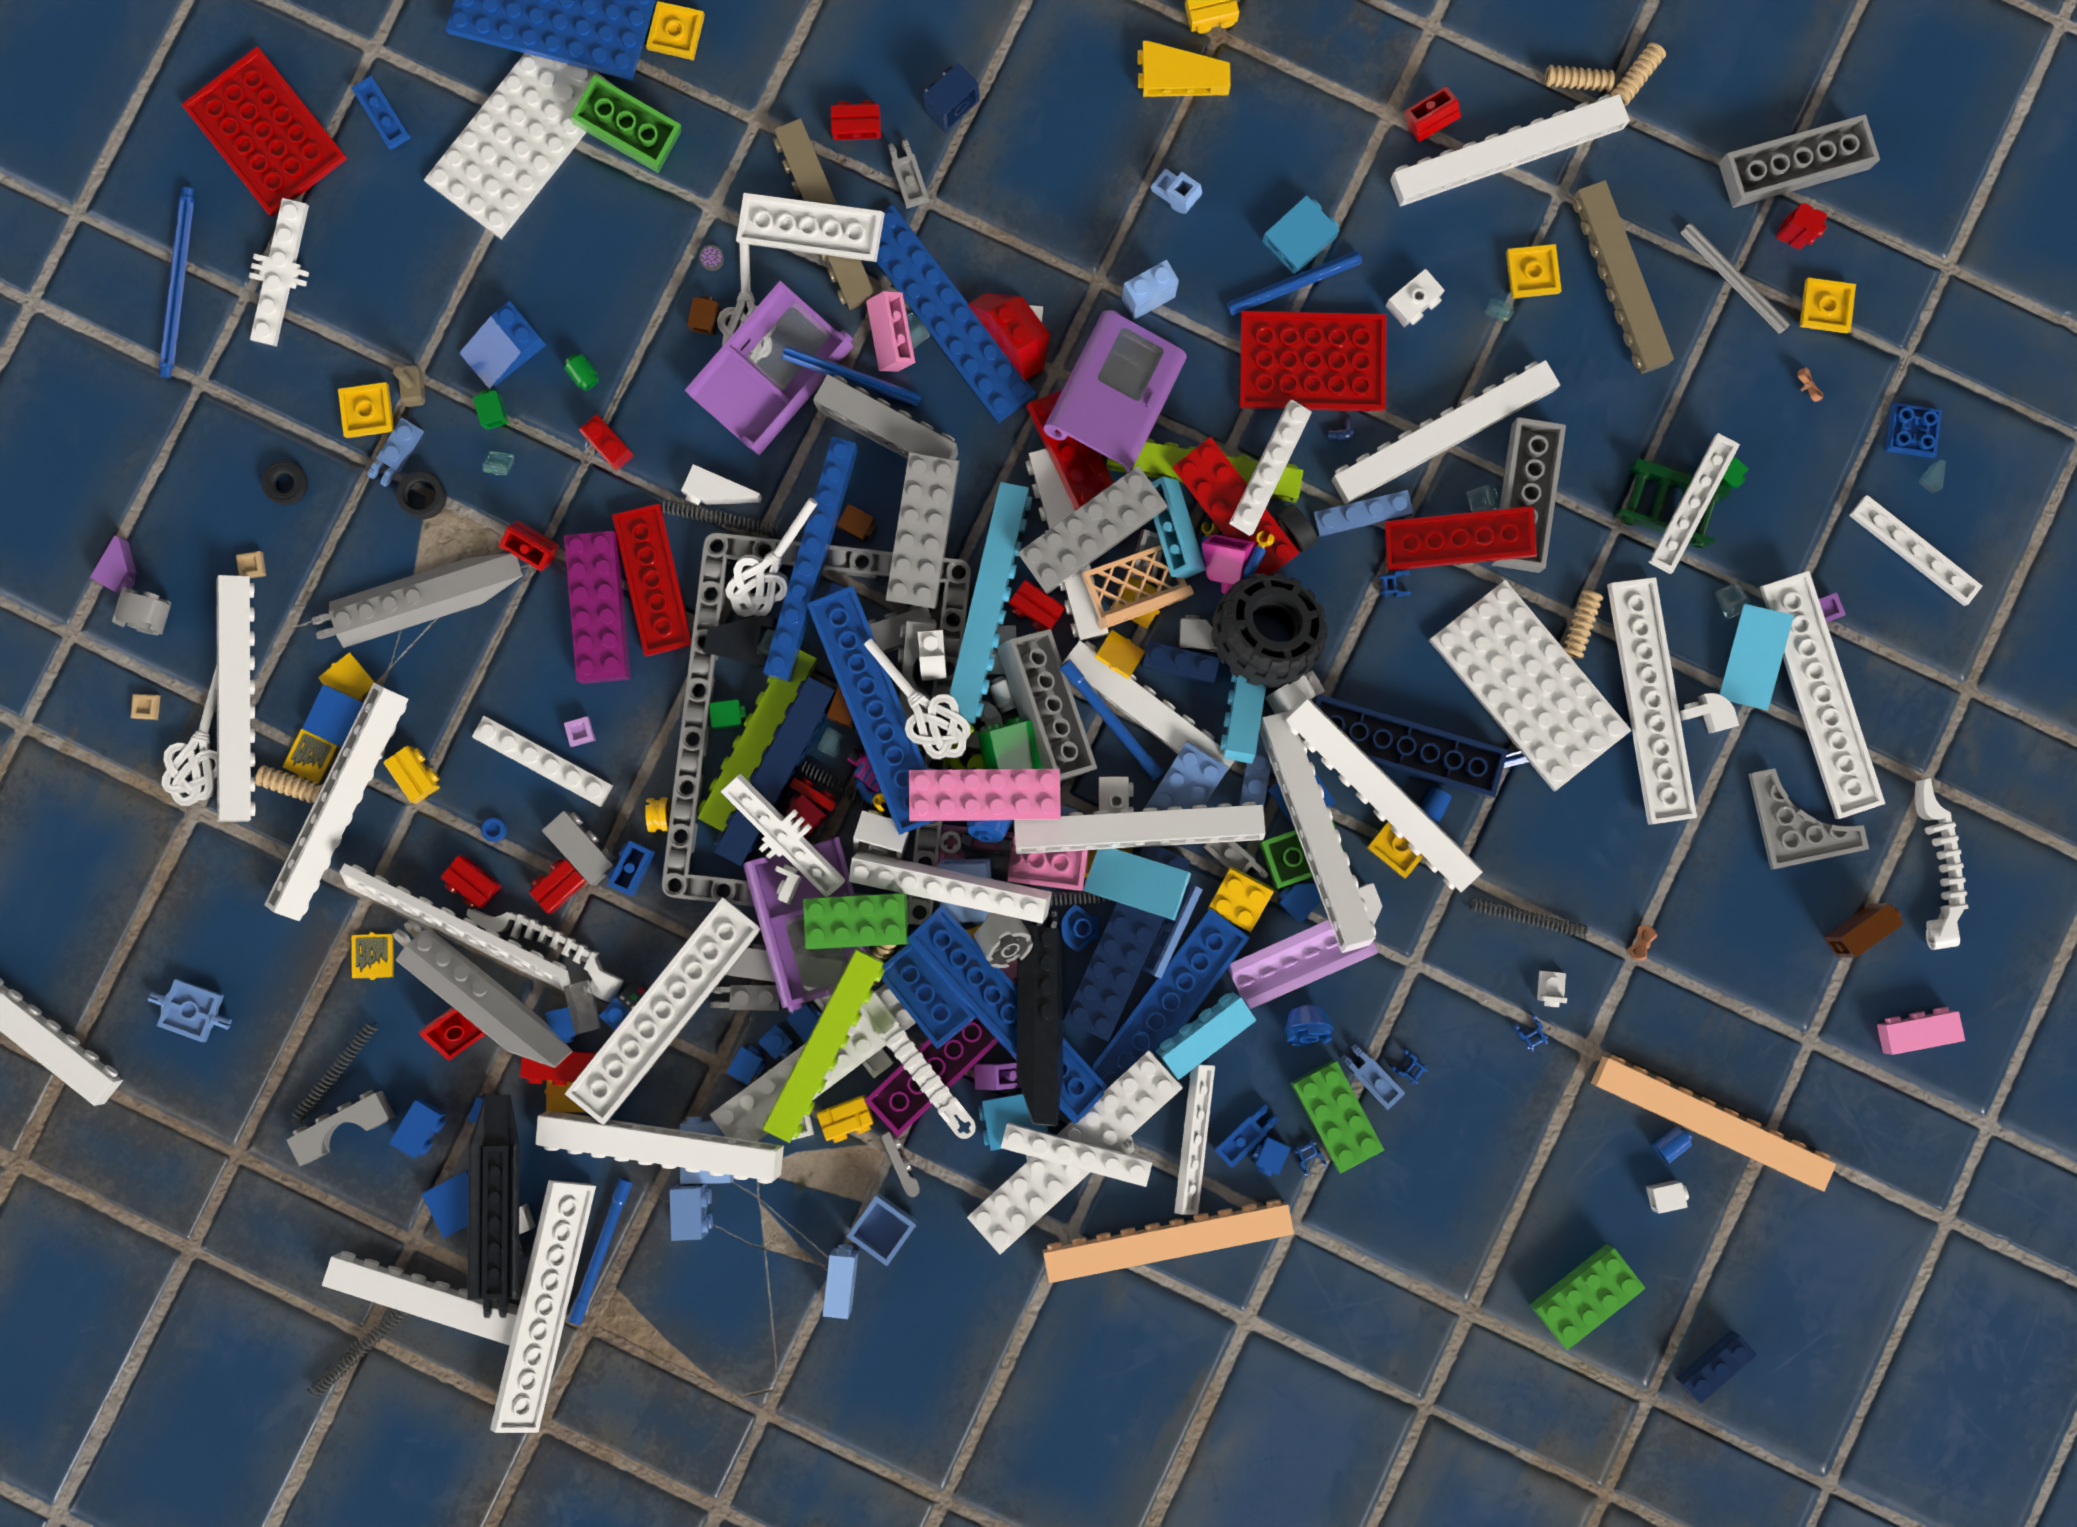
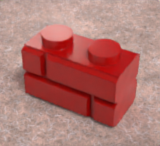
M1444 86L1436 93L1431 94L1404 111L1407 127L1418 142H1421L1461 117L1458 100L1447 86Z
M864 100L860 104L851 105L848 101H840L836 105H831L833 140L881 139L879 104H875L871 100Z
M1803 202L1784 219L1776 235L1777 239L1784 243L1790 242L1789 245L1798 250L1806 244L1812 245L1817 237L1820 238L1827 227V224L1824 223L1827 214L1818 209L1814 210V207Z
M597 414L579 429L615 471L620 469L634 456Z
M519 520L508 526L499 543V547L506 551H511V554L539 571H543L550 566L560 547L556 542Z
M1027 579L1024 580L1009 601V606L1012 607L1010 611L1020 619L1025 616L1032 621L1030 626L1038 632L1052 629L1066 608Z
M458 855L441 876L446 882L444 886L454 894L459 892L465 897L463 902L472 909L476 907L484 909L502 887L499 882L465 855Z
M566 858L564 860L558 859L550 866L551 872L547 876L541 875L531 883L533 888L529 891L530 895L548 914H553L587 883V880Z

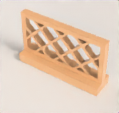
M1162 545L1082 573L1100 619L1097 621L1100 630L1183 601L1194 594L1191 585L1187 586L1183 578L1176 577L1179 585L1174 587L1164 583L1167 573H1170L1168 565L1155 560L1157 553L1163 550ZM1139 558L1149 563L1145 573L1133 568L1136 560ZM1152 565L1164 570L1160 581L1149 576ZM1117 566L1128 570L1123 581L1112 576L1113 570ZM1131 572L1143 578L1139 588L1127 583ZM1098 574L1106 578L1102 589L1093 585L1090 576ZM1109 580L1121 585L1117 596L1105 591ZM1146 580L1158 585L1155 594L1151 595L1142 590ZM1124 588L1136 593L1133 602L1121 599ZM1103 595L1115 601L1112 609L1105 612L1101 605Z

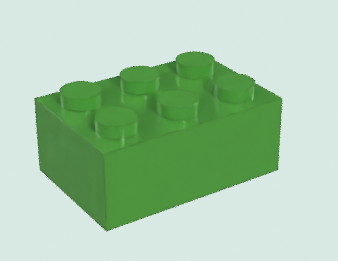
M1296 830L1259 842L1275 889L1313 877Z

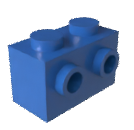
M629 840L628 844L625 843L619 853L621 858L617 866H614L609 873L608 879L610 880L607 885L629 896H635L656 852L635 841Z
M423 1098L415 1100L389 1144L414 1159L421 1155L425 1156L433 1145V1142H431L432 1137L443 1129L446 1123L443 1119L447 1113Z

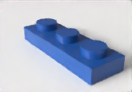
M372 75L351 87L390 150L411 138Z

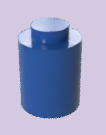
M1430 786L1420 808L1434 822L1440 823L1452 796L1441 789Z
M1675 1126L1654 1142L1652 1146L1658 1155L1667 1164H1670L1692 1146L1691 1140L1693 1138L1684 1127L1680 1129Z

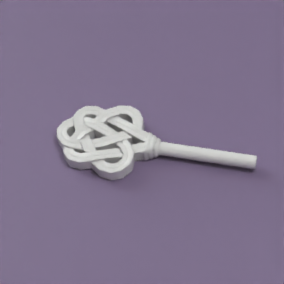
M740 243L741 292L737 298L736 307L725 308L719 313L717 318L718 328L724 335L722 345L736 332L739 323L741 322V326L757 307L755 306V299L750 288L749 244ZM746 304H747V307H748V310H749V311H748V313L745 315L744 311H745ZM731 317L728 326H726L727 320ZM776 324L750 352L749 358L755 364L772 352L771 334Z
M808 499L776 549L765 555L763 560L755 555H744L738 559L734 567V576L730 579L725 589L726 596L731 601L732 608L737 615L744 617L752 615L766 616L771 611L774 602L780 601L786 596L789 581L787 576L779 572L783 560L782 556L817 506L816 500ZM750 565V567L743 570L744 566ZM771 565L770 571L766 572L765 569ZM766 582H768L767 593H765ZM777 583L780 585V590L776 591ZM756 587V593H751L750 590Z
M872 638L865 642V647L908 697L907 701L914 714L906 722L905 731L907 737L913 743L923 745L926 753L933 759L940 760L944 757L957 758L962 756L966 750V740L970 736V725L966 719L959 715V707L956 700L947 694L937 695L931 701L928 700L925 695L918 691L916 692ZM946 703L950 706L951 710L943 706H940L939 704ZM920 705L928 709V714L922 713ZM936 713L945 718L950 719V723L942 718L937 717ZM925 722L929 723L932 737L928 736ZM916 723L920 735L914 733L913 728ZM958 725L961 726L962 732L957 728ZM938 727L947 731V735L941 736ZM952 744H958L957 749H951ZM932 746H936L939 751H936Z
M217 665L198 731H195L188 744L175 743L170 745L164 752L163 761L167 770L162 776L161 785L166 792L171 794L174 801L181 806H190L199 800H207L212 797L215 791L217 752L210 750L211 742L208 732L217 703ZM199 747L200 752L197 754L196 749ZM177 752H180L179 755H178V756L175 758V760H174V755H175ZM212 759L215 761V764H216L214 770H213ZM192 773L193 781L189 782L187 778ZM182 793H187L189 796L184 798Z

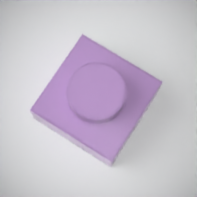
M588 716L564 723L570 747L596 741Z

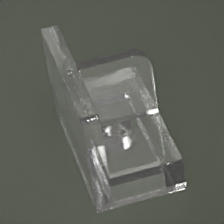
M585 980L563 986L575 1035L601 1028L596 1008L599 1003L594 1001L590 981Z

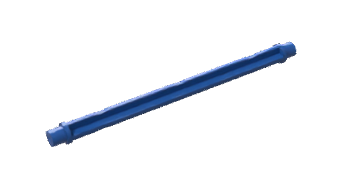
M183 187L182 195L179 196L177 226L175 229L170 283L168 286L163 340L159 360V376L164 378H171L175 362L176 341L178 338L195 201L193 198L194 189L189 187Z

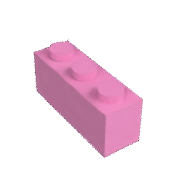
M883 291L867 300L879 371L898 372L914 364L915 358L903 293Z
M1949 1007L1935 1008L1932 1014L1925 1015V1012L1910 1013L1909 1018L1901 1019L1900 1016L1885 1018V1023L1877 1024L1882 1051L1885 1054L1894 1055L1965 1041L1959 1011H1950Z

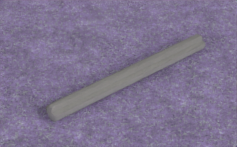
M1688 224L1681 231V235L1777 333H1782L1788 328L1789 322L1693 224Z

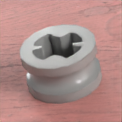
M953 831L944 833L940 838L941 848L947 853L959 852L961 850L962 836ZM954 835V839H958V845H954L953 849L950 850V846L946 845L945 842L950 840V836Z

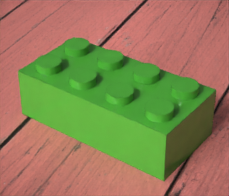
M593 75L571 115L573 125L657 173L660 172L681 133V124L596 75Z
M907 894L803 899L805 949L909 944Z
M1331 1060L1290 1082L1335 1169L1340 1174L1384 1151L1336 1060Z
M1606 1244L1532 1302L1530 1306L1559 1344L1568 1351L1642 1292L1645 1287L1616 1249Z

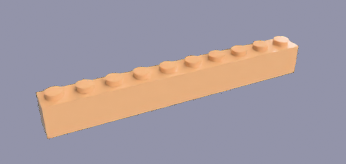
M1611 1055V1058L1602 1056L1591 1084L1825 1192L1836 1166L1835 1163L1828 1161L1829 1155L1815 1150L1813 1154L1805 1150L1807 1145L1792 1139L1790 1143L1783 1140L1784 1134L1773 1129L1766 1132L1760 1129L1762 1124L1747 1118L1745 1122L1738 1119L1739 1113L1728 1108H1724L1721 1111L1715 1108V1102L1704 1097L1701 1098V1101L1693 1098L1692 1091L1680 1086L1676 1090L1670 1087V1081L1659 1076L1653 1079L1647 1076V1070L1635 1065L1631 1069L1624 1065L1625 1060L1617 1056Z
M1281 1199L1266 1201L1265 1206L1257 1207V1204H1248L1242 1206V1210L1234 1212L1232 1208L1222 1209L1218 1211V1215L1208 1217V1213L1197 1214L1193 1216L1194 1220L1184 1221V1218L1172 1219L1169 1221V1225L1160 1226L1159 1223L1145 1225V1229L1135 1231V1228L1120 1230L1121 1234L1111 1236V1233H1101L1096 1235V1239L1087 1241L1086 1237L1071 1240L1072 1244L1063 1246L1062 1242L1051 1243L1047 1245V1249L1042 1250L1048 1282L1053 1283L1293 1235L1294 1231L1289 1205L1286 1202H1281Z

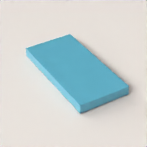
M1748 604L1743 605L1719 695L1725 697L1730 702L1768 711L1794 618L1793 614Z
M1097 849L1083 891L1175 921L1191 873L1117 849Z

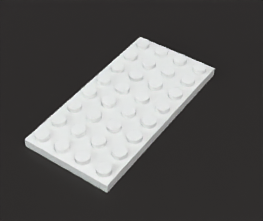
M524 53L426 176L424 181L502 240L586 134L584 130L572 124L571 115L593 75L608 83L610 82L596 71Z
M1506 580L1429 640L1554 792L1631 731L1628 725Z

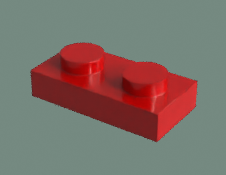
M803 777L800 781L796 778L793 779L790 784L791 788L834 813L838 806L834 802L835 796L825 790L820 794L812 789L815 784Z

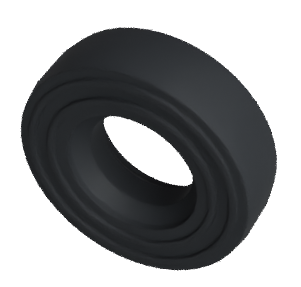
M279 461L273 463L265 470L262 477V488L266 496L273 502L280 505H292L299 502L305 496L308 489V479L303 469L295 463ZM283 474L291 475L294 480V485L288 492H280L276 486L277 479Z

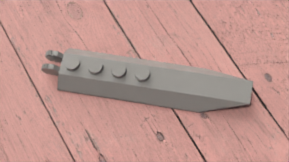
M511 553L470 557L329 602V613L313 617L312 623L313 625H321L332 621L334 628L320 630L316 633L317 639L336 635L342 647L345 648L481 605L518 580L523 574L518 558Z
M408 920L404 926L415 937L412 941L405 932L399 929L392 933L395 940L404 947L396 961L507 1052L554 1068L572 1053V1050L542 1018L433 930L422 931L420 926L414 923V921Z

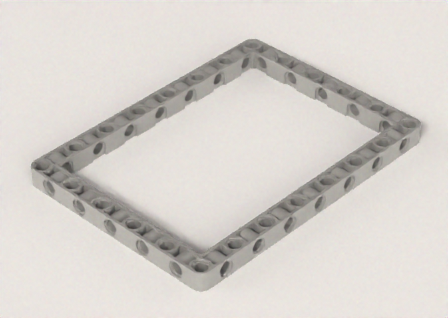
M712 533L708 535L704 542L662 878L664 893L673 898L719 902L722 899V896L719 894V888L721 885L727 884L731 888L730 895L725 898L727 901L736 905L754 906L748 881L692 875V872H690L691 856L695 852L698 827L696 823L697 807L701 803L703 787V758L707 754L709 738V703H713L716 681L714 669L715 661L718 660V656L703 653L700 642L706 637L708 628L720 626L721 612H724L726 599L725 589L727 583L725 579L727 564L730 565V562H733V560L738 561L744 555H755L763 560L764 558L760 556L762 548L770 547L774 551L781 541L778 539ZM792 541L782 556L781 566L794 567L801 542ZM723 542V549L720 552H713L712 546L714 543ZM830 545L823 573L836 571L845 572L850 576L877 578V576L889 577L893 552ZM867 558L869 560L867 567L861 569L856 566L858 559ZM944 558L940 582L945 586L940 630H943L946 664H952L956 669L966 627L971 569L963 560ZM955 569H964L966 572L965 576L962 579H955L952 576ZM709 590H717L718 595L714 600L709 601L706 599V594ZM957 616L960 618V624L957 627H949L947 625L949 617ZM954 673L947 676V679L934 680L932 698L941 694H950ZM699 685H704L706 688V692L702 697H696L694 694L695 688ZM946 703L939 704L945 708L947 707ZM928 726V736L932 737L930 727ZM938 727L940 735L946 736L947 731ZM693 733H698L700 736L699 743L691 746L688 742L689 736ZM932 746L936 751H939L936 746ZM925 752L924 763L926 767L930 768L931 763L939 759H933ZM949 764L946 767H943V770L950 769ZM691 781L694 789L692 793L686 795L682 787L684 783ZM934 821L917 828L913 862L919 863L921 858L929 857L932 860V866L937 867L943 821ZM681 830H685L688 834V838L684 843H679L676 838L677 833ZM676 878L682 883V887L678 892L672 891L670 886L671 882ZM855 893V896H865V895H869V894ZM909 895V899H907L908 924L921 925L933 914L934 900ZM920 905L924 906L927 910V915L922 920L916 919L913 915L914 909Z

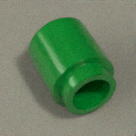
M575 353L566 359L564 369L579 388L581 387L586 391L599 382L597 371L584 354L577 355Z

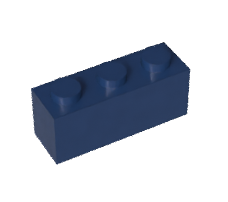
M1148 641L1142 668L1213 685L1220 659Z
M1731 1330L1675 1379L1691 1398L1701 1404L1754 1359L1757 1354L1741 1335Z

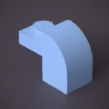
M1167 169L1162 172L1151 186L1152 192L1170 203L1172 209L1182 214H1186L1202 195L1201 184L1183 172L1176 176Z

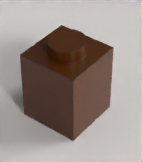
M704 295L700 298L693 297L687 323L690 331L715 335L717 318L720 312V307L715 299Z
M850 504L847 505L837 523L838 529L863 543L867 538L871 539L877 528L874 525L876 523L874 517Z

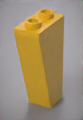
M1143 41L1142 50H1138L1137 53L1138 65H1142V73H1138V88H1143V97L1229 95L1231 86L1229 62L1150 41Z

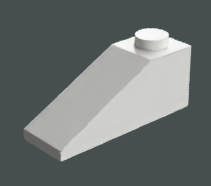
M694 464L681 489L686 496L685 500L695 505H699L700 502L706 505L761 503L763 499L760 493Z

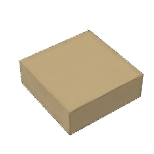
M256 551L236 555L239 576H250V579L266 576L263 552Z
M133 694L131 718L158 720L160 696Z

